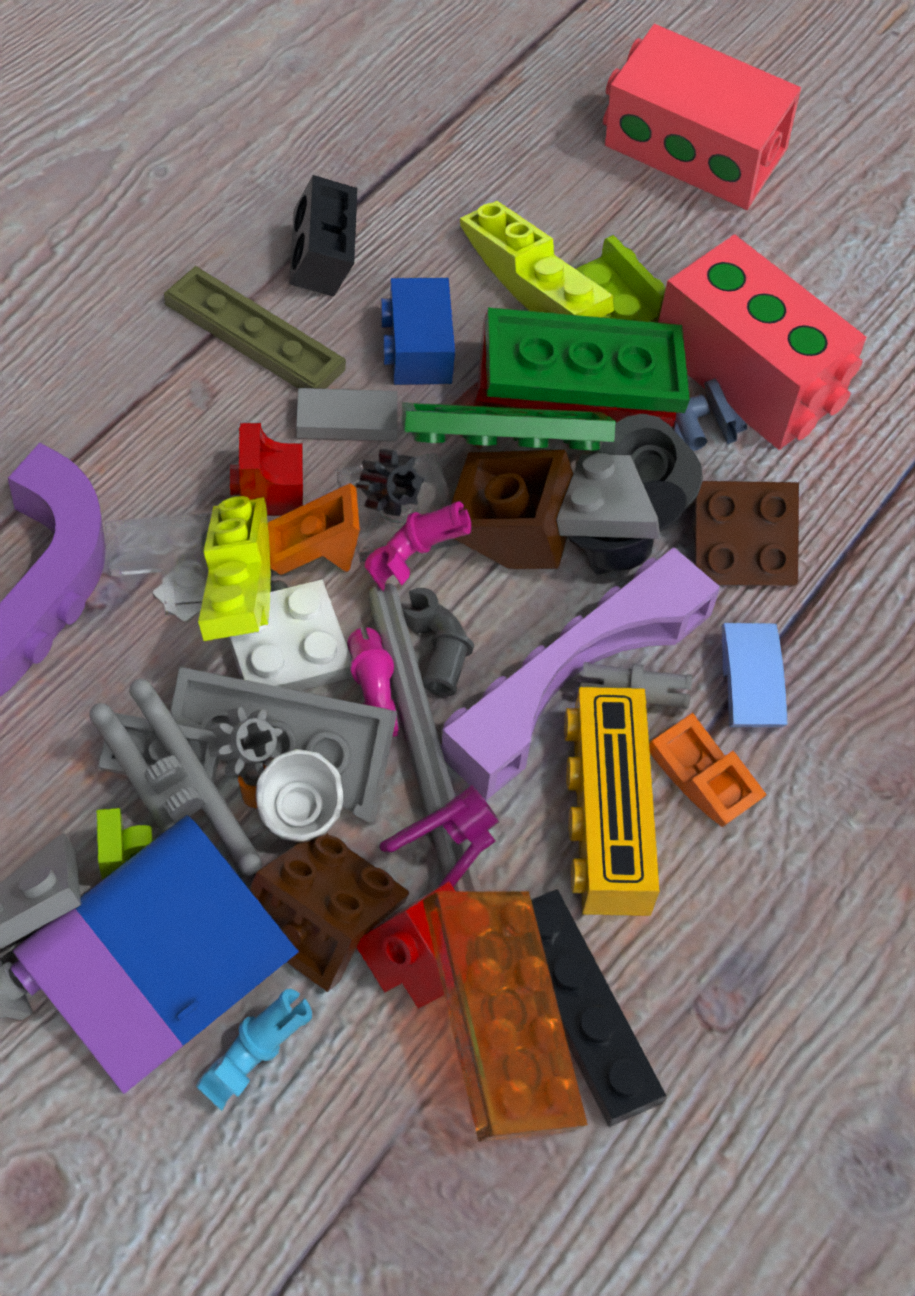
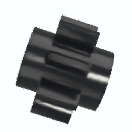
M380 449L379 460H363L362 465L364 468L360 475V481L356 483V488H360L368 497L364 506L372 510H383L384 514L400 516L402 511L401 505H417V496L420 492L421 483L424 482V477H420L413 468L416 458L407 455L398 456L394 450Z

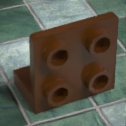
M703 481L698 496L689 505L694 506V565L718 585H797L799 560V482Z
M328 833L308 842H300L257 871L250 887L252 894L299 951L287 963L326 992H329L341 981L359 940L402 906L409 895V891L393 880L389 873L373 866L350 850L342 840Z

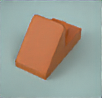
M349 483L268 522L270 568L283 575L324 556L343 571L348 572L352 564L360 532L356 487Z

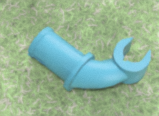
M286 989L279 995L278 999L257 1017L250 1016L244 1019L239 1025L238 1036L224 1056L215 1061L197 1082L196 1087L221 1111L233 1093L238 1097L250 1081L246 1075L262 1060H272L279 1054V1045L312 1019V1010L305 998L293 1009L290 1007V1004L299 997V992L293 989Z

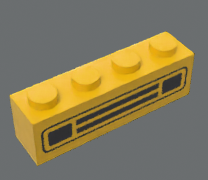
M579 687L575 707L566 708L564 716L565 741L574 742L575 757H568L566 784L567 790L576 791L577 807H570L569 840L579 841L580 857L572 859L571 890L572 893H581L582 915L651 916L660 890L645 689Z

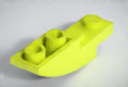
M499 201L484 204L478 210L460 218L461 228L486 265L510 293L529 311L600 318L614 311L613 295L554 255L552 237Z
M245 496L228 498L218 506H213L203 551L209 570L198 620L203 641L259 632L260 626L268 625L271 570L265 499L262 497L249 500Z

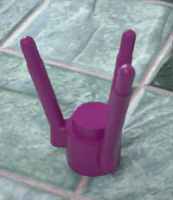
M470 785L446 803L444 807L382 841L379 848L382 852L392 853L442 825L457 845H460L467 839L471 842L467 850L438 885L440 887L449 881L454 888L479 854L496 842L489 830L500 821L477 789Z

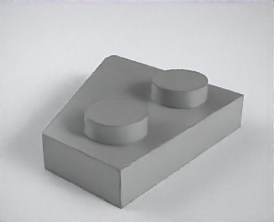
M581 454L556 519L560 536L659 539L658 517L631 455Z
M64 833L53 839L0 883V949L81 905L76 850Z

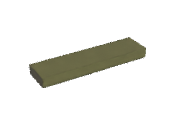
M194 266L164 293L166 306L296 388L326 389L345 371V358L197 266Z

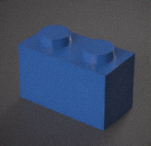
M391 278L390 298H381V328H390L391 335H383L384 365H393L394 385L452 384L455 343L449 278Z

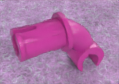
M458 501L442 509L422 515L417 512L408 514L406 523L395 533L386 546L376 549L368 556L365 561V569L382 591L385 590L386 580L393 574L401 585L406 582L410 575V568L405 561L416 551L423 554L429 552L431 547L437 543L470 534L471 520L467 509L463 510V503Z
M366 627L368 639L365 640L361 628L356 629L350 634L347 640V647L352 655L350 666L352 677L362 689L365 701L362 704L396 711L390 691V678L394 672L392 656L383 649L381 637L376 630ZM397 716L392 737L398 736Z

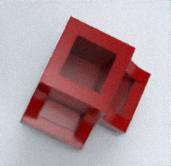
M240 423L239 464H230V495L245 496L249 500L264 497L267 516H282L303 506L302 443L276 442L266 436L262 430L261 423Z
M448 881L373 928L359 940L356 948L384 993L403 984L419 1009L450 993L469 979L463 964V952L466 944L481 933V931Z

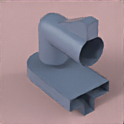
M715 378L704 382L709 405L727 444L737 441V433L747 430V424L728 404ZM702 394L690 398L685 413H676L675 432L693 451L701 449L707 443V439L697 420L699 417L710 414L709 405Z

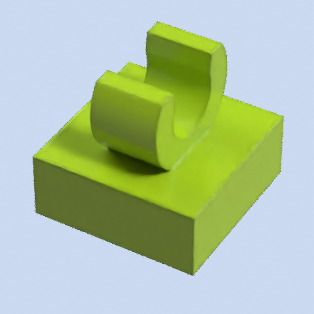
M120 808L96 810L98 865L102 880L153 841L152 827L149 825H136L124 829Z

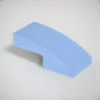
M723 623V677H728L729 727L782 728L786 726L785 678L777 624Z

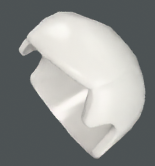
M295 749L275 756L260 774L257 782L256 801L258 814L263 825L268 827L269 831L280 839L304 843L326 835L340 817L343 805V788L341 776L337 768L317 752Z

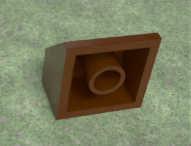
M566 450L468 452L451 504L458 501L463 503V510L467 509L470 516L471 532L454 539L508 569H559L568 536H560L556 519L573 477V471Z

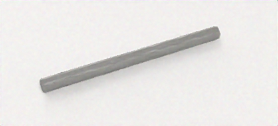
M387 583L385 584V590L382 591L378 585H375L369 590V604L376 630L382 640V647L393 659L394 672L390 682L424 808L428 816L444 807L455 795L397 588ZM441 825L432 830L431 833L443 878H445L467 850L469 844L465 840L460 845H457ZM473 862L454 886V890L481 931L464 948V956L469 974L473 979L480 980L499 974L502 962Z

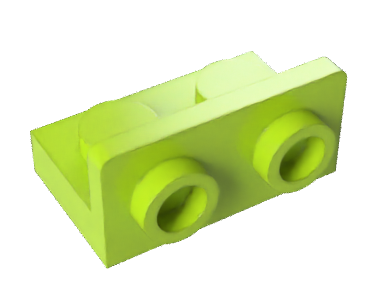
M614 235L605 238L601 257L576 268L577 271L613 295L614 311L602 318L658 323L666 290L664 284L658 278H654L638 261L635 253L631 249L626 248Z

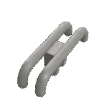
M139 678L131 683L129 689L131 697L169 754V756L162 758L150 767L114 711L107 704H95L89 713L90 720L105 739L161 832H165L185 815L191 816L200 809H203L239 867L240 872L247 877L255 876L257 871L262 869L261 858L151 683L146 679Z

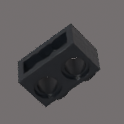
M312 175L294 208L290 285L335 296L355 261L356 187Z

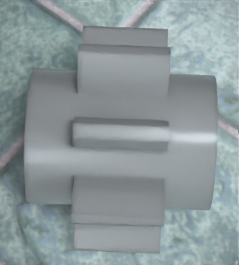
M242 707L228 710L230 724L220 723L211 726L210 730L217 737L215 741L216 748L212 749L209 755L210 757L219 756L227 764L225 775H237L245 767V771L250 778L260 776L264 771L262 761H272L275 756L280 755L275 748L277 736L283 731L282 728L273 729L265 721L267 710L253 711L247 719L245 710ZM248 736L251 746L243 749L240 739Z

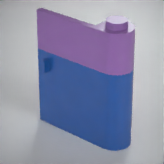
M185 815L80 897V906L45 924L16 946L12 951L19 960L10 969L31 996L40 989L44 991L122 1093L125 1094L299 951L191 817Z

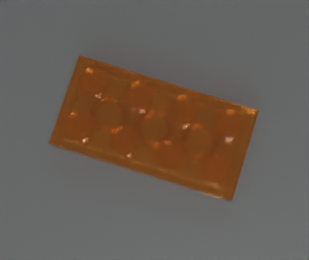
M437 891L423 899L478 1142L568 1133L588 1126L529 891Z

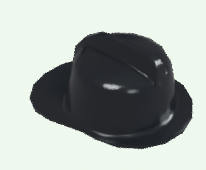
M658 480L643 482L658 517L661 532L676 522L686 508L687 497L682 488L672 482ZM568 536L570 542L579 548L585 549L590 567L596 574L600 575L610 571L633 569L643 564L650 557L654 539Z

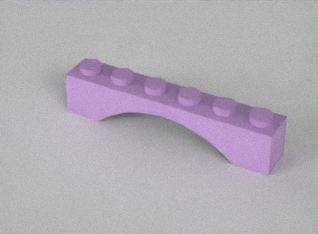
M674 547L658 560L654 557L648 559L637 570L632 581L623 588L619 586L611 588L601 598L594 611L585 618L581 615L573 618L564 627L560 637L547 648L543 645L535 648L526 657L517 672L508 679L505 676L496 679L486 689L482 699L469 710L463 707L455 711L442 728L441 748L445 762L469 785H473L485 801L488 800L526 768L531 737L538 718L551 698L573 676L583 670L584 662L593 664L619 652L647 646L676 645L711 616L720 586Z

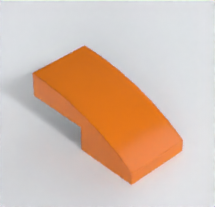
M693 713L649 743L650 754L663 771L699 809L721 827L727 825L767 796L734 750L724 755Z

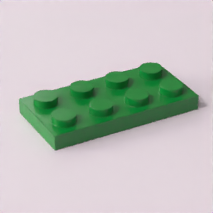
M488 307L485 319L487 396L676 413L686 412L690 398L682 325Z
M402 402L401 417L404 431L412 432L414 441L444 443L445 434L462 435V438L466 439L467 444L497 445L498 436L513 437V441H518L517 445L521 447L547 448L549 439H561L563 443L569 444V448L577 450H600V441L614 442L616 424L615 420L602 412Z

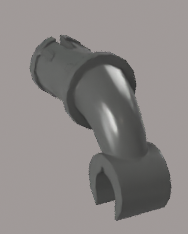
M427 588L410 590L409 595L412 607L423 610L412 611L403 609L407 626L417 633L435 632L432 638L435 649L427 674L423 679L424 688L436 695L453 696L457 691L456 686L465 657L473 653L474 643L467 637L460 621L448 609L439 604L438 598L432 590Z

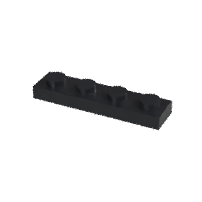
M558 889L506 909L504 921L608 1126L611 1127L663 1104L667 1095Z

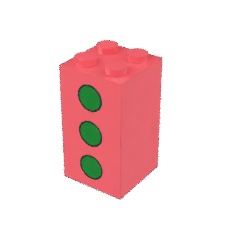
M654 23L643 39L637 38L623 68H616L608 80L605 92L610 96L609 105L603 117V125L607 126L605 146L748 210L788 149L801 87Z
M735 234L667 281L658 323L682 325L687 375L704 389V382L715 378L728 404L745 423L778 450H781L795 438L798 440L804 439L814 429L818 420L827 413L835 415L845 406L851 395V392L848 391L851 379L859 371L863 362L859 357L867 338Z

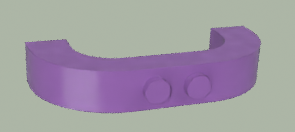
M39 443L8 477L14 509L46 526L54 534V537L47 550L0 602V697L21 679L33 663L38 664L47 656L52 647L53 639L66 624H73L79 618L85 607L86 600L94 591L100 579L105 563L106 544L100 505L91 482L80 468L67 457L42 443Z

